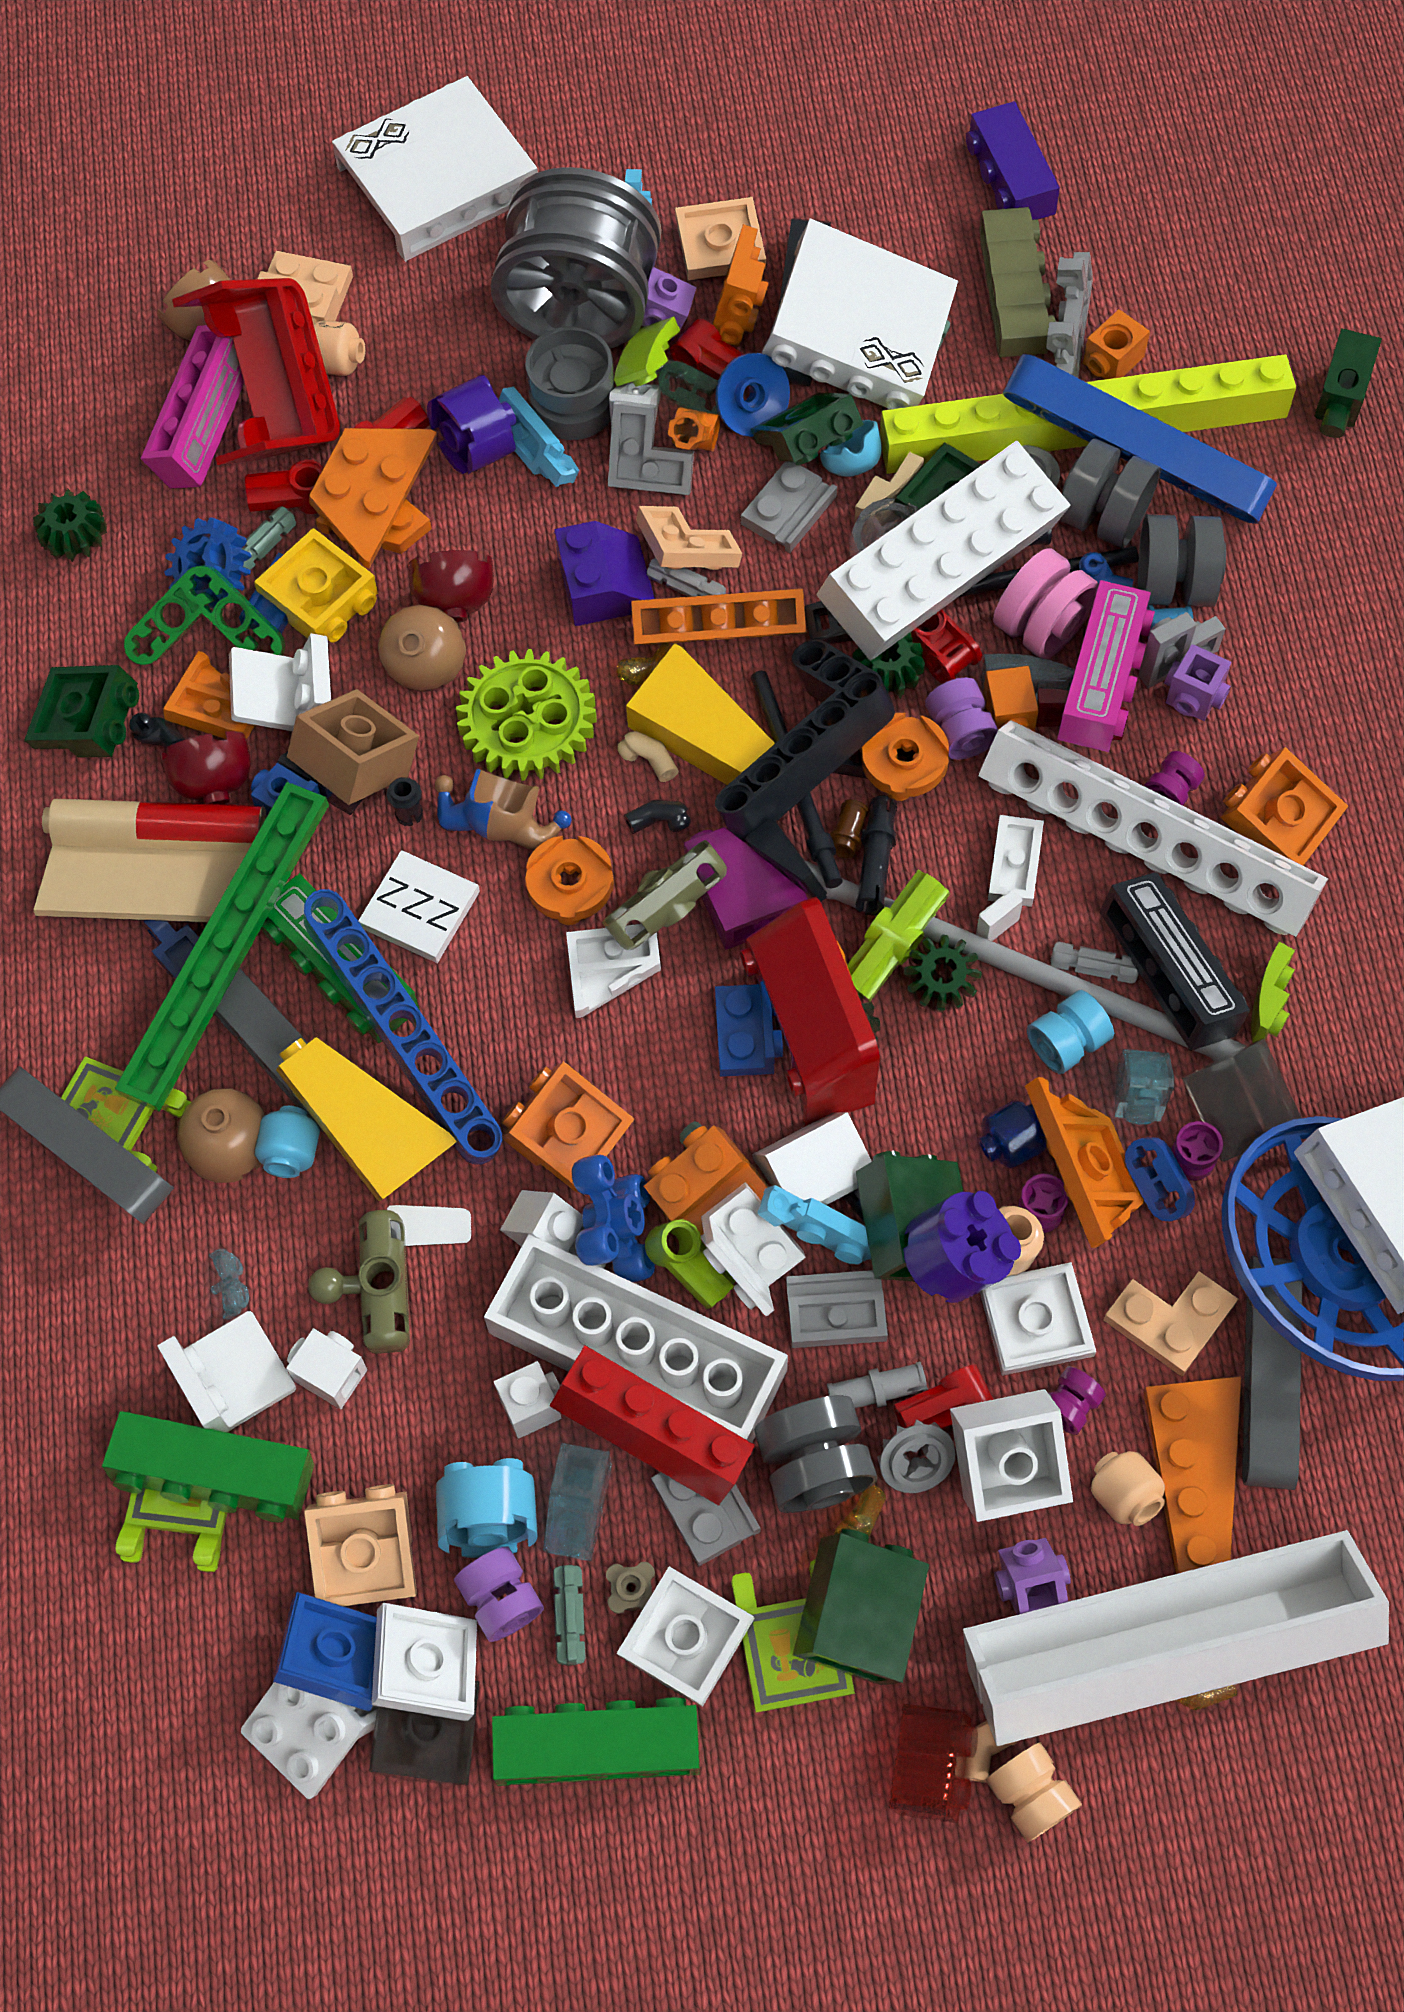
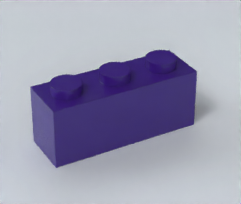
M1013 101L972 113L970 131L966 133L967 148L972 156L976 155L980 163V171L984 182L991 184L995 192L997 208L1029 207L1032 220L1055 215L1060 187L1016 102Z

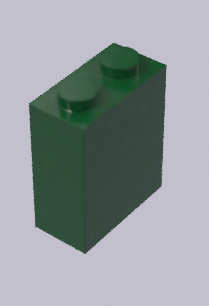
M885 1151L873 1156L872 1162L856 1171L875 1279L915 1282L904 1259L903 1248L909 1246V1232L905 1234L907 1225L920 1213L956 1193L963 1192L958 1162L938 1160L935 1155L905 1157L901 1156L898 1151Z
M841 1529L839 1534L821 1538L793 1656L879 1685L903 1683L930 1564L913 1559L914 1552L908 1548L887 1544L882 1548L869 1543L870 1536L856 1530Z

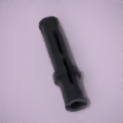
M885 795L875 796L871 799L869 803L868 825L866 829H863L861 836L864 853L855 907L861 913L864 909V902L867 901L865 915L871 916L878 915L884 909L890 852L892 847H895L897 841V833L894 830L895 815L898 808L897 802L892 798L889 803V810H887L889 796Z

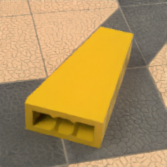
M675 643L626 705L628 728L661 741L668 751L726 785L732 782L775 744L681 646Z
M317 1037L308 1044L300 1038L279 1054L284 1062L277 1067L276 1071L378 1201L386 1198L457 1142L449 1132Z

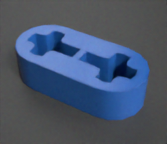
M1155 1137L1141 1138L1133 1141L1125 1153V1163L1151 1213L1162 1221L1170 1222L1186 1218L1195 1206V1194L1171 1148L1165 1141ZM1144 1149L1156 1152L1157 1157L1152 1161L1153 1167H1143L1141 1160L1146 1156ZM1167 1191H1177L1180 1199L1175 1202L1176 1209L1164 1206L1163 1201L1168 1197Z

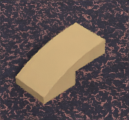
M909 452L890 482L878 476L873 478L855 506V531L863 533L872 529L899 510L895 507L896 497L923 468L924 458Z

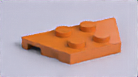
M344 429L309 495V503L322 518L330 522L333 532L342 542L346 541L359 556V562L363 567L370 569L436 441V431L432 429Z
M1037 1077L1025 1085L1026 1091L1047 1139L1048 1151L1055 1159L1063 1178L1064 1190L1075 1207L1091 1248H1097L1110 1240L1112 1237L1111 1233L1130 1218V1214L1144 1203V1199L1126 1167L1125 1151L1111 1118L1096 1109L1088 1108L1081 1100L1069 1093L1060 1099L1050 1093L1048 1080L1043 1077Z

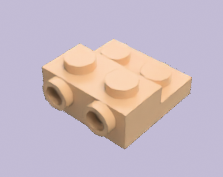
M276 251L268 272L261 271L258 279L292 278L297 281L305 292L312 321L315 324L323 320L336 321L352 281L353 273L349 265Z
M385 1484L366 1488V1497L346 1500L345 1491H333L316 1495L317 1504L308 1505L304 1511L315 1598L340 1606H349L416 1596L417 1587L411 1547L412 1532L407 1492L395 1493L394 1484Z

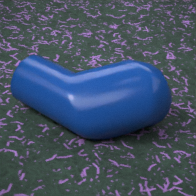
M1097 552L1085 554L1079 562V569L1098 583L1102 580L1127 587L1133 586L1134 579L1114 575L1105 558Z

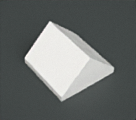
M848 1112L831 1113L752 1154L755 1163L772 1186L776 1185L803 1200L814 1198L825 1205L858 1188L856 1171L872 1162Z

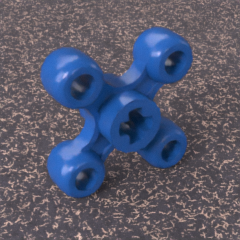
M592 1155L579 1159L573 1164L572 1180L577 1191L581 1194L589 1195L593 1202L585 1205L583 1210L584 1230L577 1235L575 1241L578 1258L587 1266H597L612 1261L615 1275L632 1283L650 1278L654 1274L655 1264L647 1256L645 1244H639L634 1237L643 1233L645 1226L643 1209L650 1203L651 1195L643 1187L647 1183L646 1179L638 1174H630L615 1179L613 1165L610 1159L604 1155Z

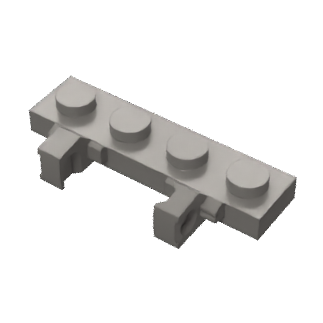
M1074 252L1073 258H1059L1056 283L1064 288L1067 301H1060L1059 322H1049L1046 348L1054 353L1055 363H1057L1055 367L1077 378L1079 377L1093 283L1090 252Z

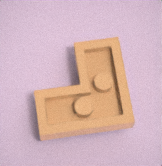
M639 506L636 522L660 567L675 570L682 569L683 567H705L712 570H718L722 567L739 568L742 552L729 530H690L678 507Z
M1198 1271L1173 1306H1170L1132 1279L1106 1313L1103 1321L1182 1377L1235 1306L1238 1298L1200 1271Z

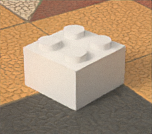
M1045 1389L950 1408L963 1499L977 1522L1073 1502L1061 1411Z

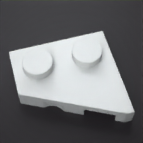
M642 924L627 925L625 927L630 939L645 929ZM606 928L566 932L576 1018L584 1017L661 970L657 932L634 950H624Z

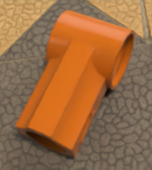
M679 407L675 419L669 422L667 435L672 437V443L677 448L687 450L701 449L713 452L719 434L720 416L718 414Z

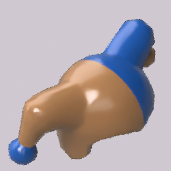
M476 769L465 801L454 804L450 796V792L453 789L452 779L442 775L435 781V788L439 793L437 817L441 828L447 831L474 830L477 834L488 840H509L530 850H535L540 844L556 837L561 829L568 828L572 823L570 814L560 810L554 814L552 822L544 827L538 825L533 817L539 787L521 784Z

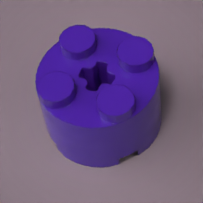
M484 375L472 378L428 401L427 415L431 429L434 430L439 427L444 440L438 442V445L445 458L459 473L464 474L468 472L470 474L516 450L511 426L516 424L515 414L507 402L500 403L493 392L489 380Z
M985 1191L956 1193L914 1217L907 1225L905 1234L909 1232V1246L903 1248L904 1259L911 1276L918 1286L929 1295L939 1294L948 1298L945 1302H961L1003 1280L1010 1273L1014 1261L1021 1255L1019 1240L1012 1234L1007 1220L996 1207L994 1198Z

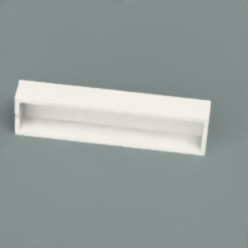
M1346 1530L964 1628L963 1636L968 1672L981 1704L983 1703V1711L996 1746H1001L1389 1644V1601L1350 1533Z

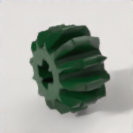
M67 488L64 496L57 497L51 493L50 503H38L39 514L33 517V526L37 532L36 537L44 550H49L55 559L65 554L73 562L79 553L89 557L90 547H102L101 535L107 533V524L103 517L104 513L100 504L96 500H91L85 491L75 496Z
M911 632L871 661L859 647L852 654L853 659L877 672L881 676L887 691L894 692L900 699L904 695L905 688L915 690V687L918 685L919 676L924 673L925 662L922 658L923 648L921 643H912L913 637Z
M944 934L940 937L938 949L935 948L929 938L922 941L926 955L918 950H911L909 958L918 966H908L904 969V976L919 979L907 987L908 993L915 994L924 990L925 993L921 997L919 1005L925 1008L929 1004L931 997L936 998V1010L940 1013H943L945 1010L947 998L950 999L956 1009L962 1008L963 1000L959 992L973 998L977 990L967 981H978L982 976V972L977 969H967V967L977 962V954L970 953L962 957L960 954L963 952L966 942L961 939L957 942L954 950L948 948L949 937ZM937 964H943V969L948 965L953 970L949 983L943 984L942 978L938 982L933 979L932 976Z

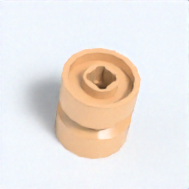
M1041 1742L1023 1751L986 1778V1782L998 1800H1001L1004 1804L1013 1803L1016 1807L1012 1813L1011 1820L1027 1843L1055 1826L1082 1806L1066 1780L1054 1781L1052 1779L1055 1771L1053 1760Z

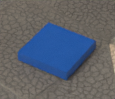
M296 1592L291 1602L273 1682L370 1712L373 1707L372 1689L377 1617Z

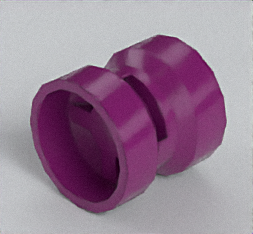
M1172 751L1162 761L1161 771L1152 774L1144 787L1184 806L1188 800L1187 793L1198 788L1204 780L1205 773L1201 765L1194 758L1180 751Z
M1195 1121L1183 1126L1171 1149L1188 1180L1197 1181L1210 1175L1223 1150L1221 1134L1214 1126L1207 1122Z
M1039 1174L1033 1176L1025 1183L1018 1207L1024 1208L1035 1215L1042 1225L1043 1233H1047L1060 1225L1069 1197L1064 1190V1183L1059 1178L1050 1174Z
M1069 1366L1066 1367L1059 1377L1058 1388L1055 1392L1048 1394L1061 1411L1063 1430L1072 1435H1078L1087 1422L1086 1414L1090 1409L1098 1408L1106 1397V1393L1092 1377L1077 1368Z

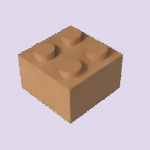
M356 689L297 715L287 758L329 789L338 798L350 805L388 787L398 778L409 776L419 735Z

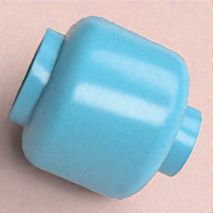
M283 1106L279 1111L270 1112L262 1118L255 1147V1156L263 1164V1169L267 1173L282 1178L297 1177L300 1172L309 1169L314 1162L320 1129L316 1122L309 1118L307 1112L302 1108Z

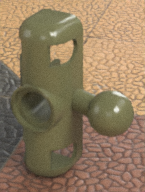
M704 840L671 866L646 873L640 881L637 893L609 914L602 921V924L624 950H634L662 927H669L685 917L696 905V900L726 876L727 866L712 845ZM702 863H708L715 873L704 882H701L697 876V868ZM631 920H638L645 929L630 939L625 930L626 924Z
M374 1210L365 1213L359 1220V1275L342 1276L336 1269L324 1267L312 1273L307 1287L311 1297L322 1304L334 1303L343 1294H361L363 1342L367 1349L374 1354L401 1352L410 1343L405 1226L401 1217L394 1211ZM390 1221L399 1223L401 1240L391 1238ZM366 1225H367V1240H365V1238H364V1230H365ZM388 1271L395 1274L394 1281L389 1287L382 1290L371 1287L372 1280L378 1273ZM395 1313L404 1316L405 1332L395 1331ZM369 1315H370V1322H371V1333H368V1316H369Z

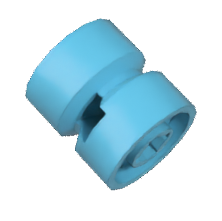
M1083 990L1076 991L1057 1005V1013L1050 1011L1027 1026L1028 1039L1040 1059L1052 1071L1058 1074H1064L1078 1064L1084 1056V1051L1094 1052L1114 1037V1029L1109 1016L1097 1000Z

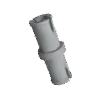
M915 1362L912 1365L879 1372L878 1368L870 1369L866 1376L827 1384L829 1396H849L852 1399L854 1408L876 1404V1407L879 1408L887 1406L886 1401L928 1390L921 1362Z

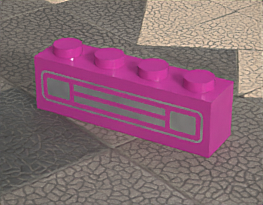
M207 325L197 326L140 458L169 488L201 487L217 447L221 442L224 430L244 385L232 338L216 336Z
M1100 580L1064 708L1057 740L1109 752L1113 735L1122 737L1129 712L1121 709L1122 701L1131 703L1138 678L1129 674L1131 668L1140 670L1146 644L1140 643L1138 640L1140 635L1149 636L1155 611L1147 610L1151 592Z

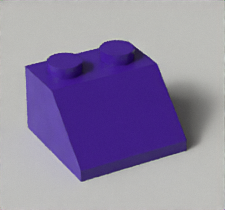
M598 521L554 529L557 558L575 626L632 615L631 601L655 599L637 535Z

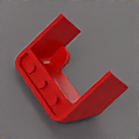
M292 278L224 280L172 299L174 308L202 306L204 321L207 327L220 338L233 339L254 418L242 421L238 427L237 441L240 449L215 457L217 465L260 460L334 441L338 437L340 432L339 418L307 298L297 281Z
M817 897L800 901L745 939V949L739 952L747 976L755 975L758 982L763 981L792 1055V1069L786 1070L787 1081L793 1096H802L804 1102L803 1121L805 1126L834 1112L849 1113L874 1105L880 1055L874 1033L820 900Z

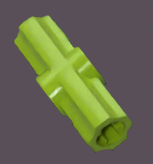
M919 869L891 907H885L877 915L864 936L866 941L847 965L858 995L871 1002L897 965H903L909 959L911 950H916L924 936L923 930L950 895L949 890L939 881Z

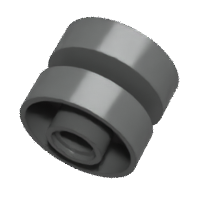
M580 327L556 328L537 338L528 350L525 363L531 408L552 433L560 439H584L603 430L611 421L609 397L610 392L615 388L612 354L607 343L596 333Z
M1094 438L1088 443L1067 476L1062 495L1071 506L1059 521L1084 532L1095 520L1098 513H1100L1097 538L1124 549L1132 540L1146 514L1160 478L1161 467L1140 457L1133 456L1124 466L1121 473L1117 474L1121 449Z
M1146 514L1142 524L1139 544L1138 589L1151 592L1148 605H1170L1174 596L1176 582H1181V594L1185 606L1214 607L1218 600L1226 568V543L1224 541L1221 517L1190 516L1184 538L1179 539V528L1175 515Z
M834 1395L801 1402L766 1417L754 1427V1433L763 1461L767 1464H785L769 1477L780 1512L797 1513L831 1507L865 1491L877 1482L878 1477L868 1447L862 1444L845 1445L856 1438L862 1431L852 1399L849 1396Z

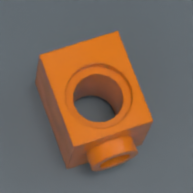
M1118 309L1087 338L1083 364L1094 375L1105 380L1124 377L1145 357L1150 330Z
M1029 666L986 671L983 689L986 711L991 712L998 730L1012 720L1035 732L1039 710Z

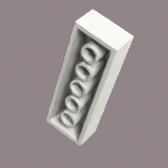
M1015 441L830 573L816 595L871 661L1053 528L1071 505L1021 444Z
M528 1234L484 1316L489 1334L566 1371L571 1369L583 1346L586 1345L751 1443L755 1438L754 1427L765 1418L787 1373V1354L598 1266L584 1265L577 1256Z

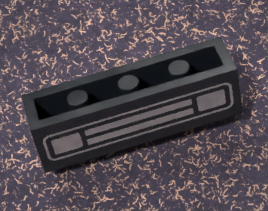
M1157 872L1113 884L1099 913L1126 954L1131 958L1132 963L1189 1050L1193 1051L1236 1037L1250 1012V1008L1243 994L1235 988L1223 970L1220 960L1212 954L1199 935L1196 925L1189 920L1176 901L1173 891L1166 886Z

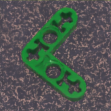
M207 565L192 567L186 571L128 632L124 640L125 653L130 660L141 665L151 664L161 659L192 625L204 615L237 648L256 651L259 644L251 635L246 636L244 641L239 637V634L248 630L254 620L259 623V627L253 629V631L262 639L268 636L272 637L274 641L270 647L274 651L273 654L282 656L285 651V641L280 631L218 570ZM195 575L198 577L209 575L212 579L208 584L209 588L216 595L222 594L223 590L229 595L217 602L212 610L208 604L215 600L206 592L196 594L194 591L197 586V582L194 580ZM169 603L179 604L185 612V620L179 627H171L163 619V609ZM229 603L240 605L245 612V620L239 627H230L223 620V609ZM153 619L157 628L168 634L170 638L166 641L164 635L158 636L150 645L154 650L153 654L149 652L139 654L137 649L140 643L136 638L137 636L141 638L148 637L157 629L149 625Z

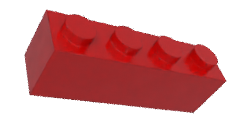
M586 1345L583 1346L549 1405L561 1414L718 1506L735 1485L755 1447V1444Z

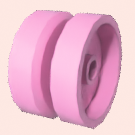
M1052 548L1043 549L1019 570L1001 596L993 618L994 624L1011 638L1024 635L1023 645L1041 660L1054 656L1077 633L1092 611L1099 586L1096 580L1082 570L1069 573V561Z

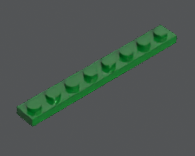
M286 782L118 1081L115 1090L120 1096L160 1112L329 806L325 796Z

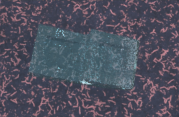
M984 654L981 672L983 689L986 671L1029 666L1036 698L1038 689L1070 690L1074 669L1034 656Z

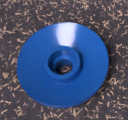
M747 353L732 360L723 370L716 387V406L720 418L733 432L753 437L751 428L783 412L788 407L790 386L783 367L776 364L772 357L761 353ZM748 386L750 389L749 397L746 400H744L743 393L745 388Z

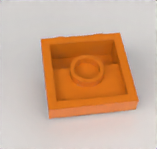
M744 224L733 252L712 323L719 331L724 342L738 347L742 341L744 331L750 333L753 331L759 309L753 308V305L761 307L768 286V282L761 280L765 268V263L758 261L761 248L754 246L758 229Z
M1286 747L1271 755L1264 752L1247 769V772L1252 776L1245 786L1242 783L1238 784L1224 798L1223 803L1228 808L1220 818L1236 833L1258 844L1261 843L1264 847L1304 866L1348 808V805Z
M563 1061L552 1070L547 1066L543 1067L528 1086V1088L535 1092L525 1106L518 1101L501 1121L507 1127L506 1131L502 1134V1139L535 1166L541 1164L577 1193L578 1191L572 1180L573 1164L581 1158L592 1155L608 1156L634 1121V1118Z
M715 1125L709 1130L705 1126H701L691 1132L683 1141L687 1149L674 1160L667 1156L654 1164L648 1171V1175L652 1179L643 1186L670 1221L687 1220L696 1226L700 1236L704 1234L701 1216L746 1182L761 1201L765 1188L769 1187L726 1132Z

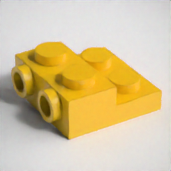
M314 528L254 581L256 591L287 615L288 622L307 639L312 633L327 636V640L331 643L338 641L344 635L347 629V621L356 613L363 616L374 607L377 600L376 595L378 594L375 576Z

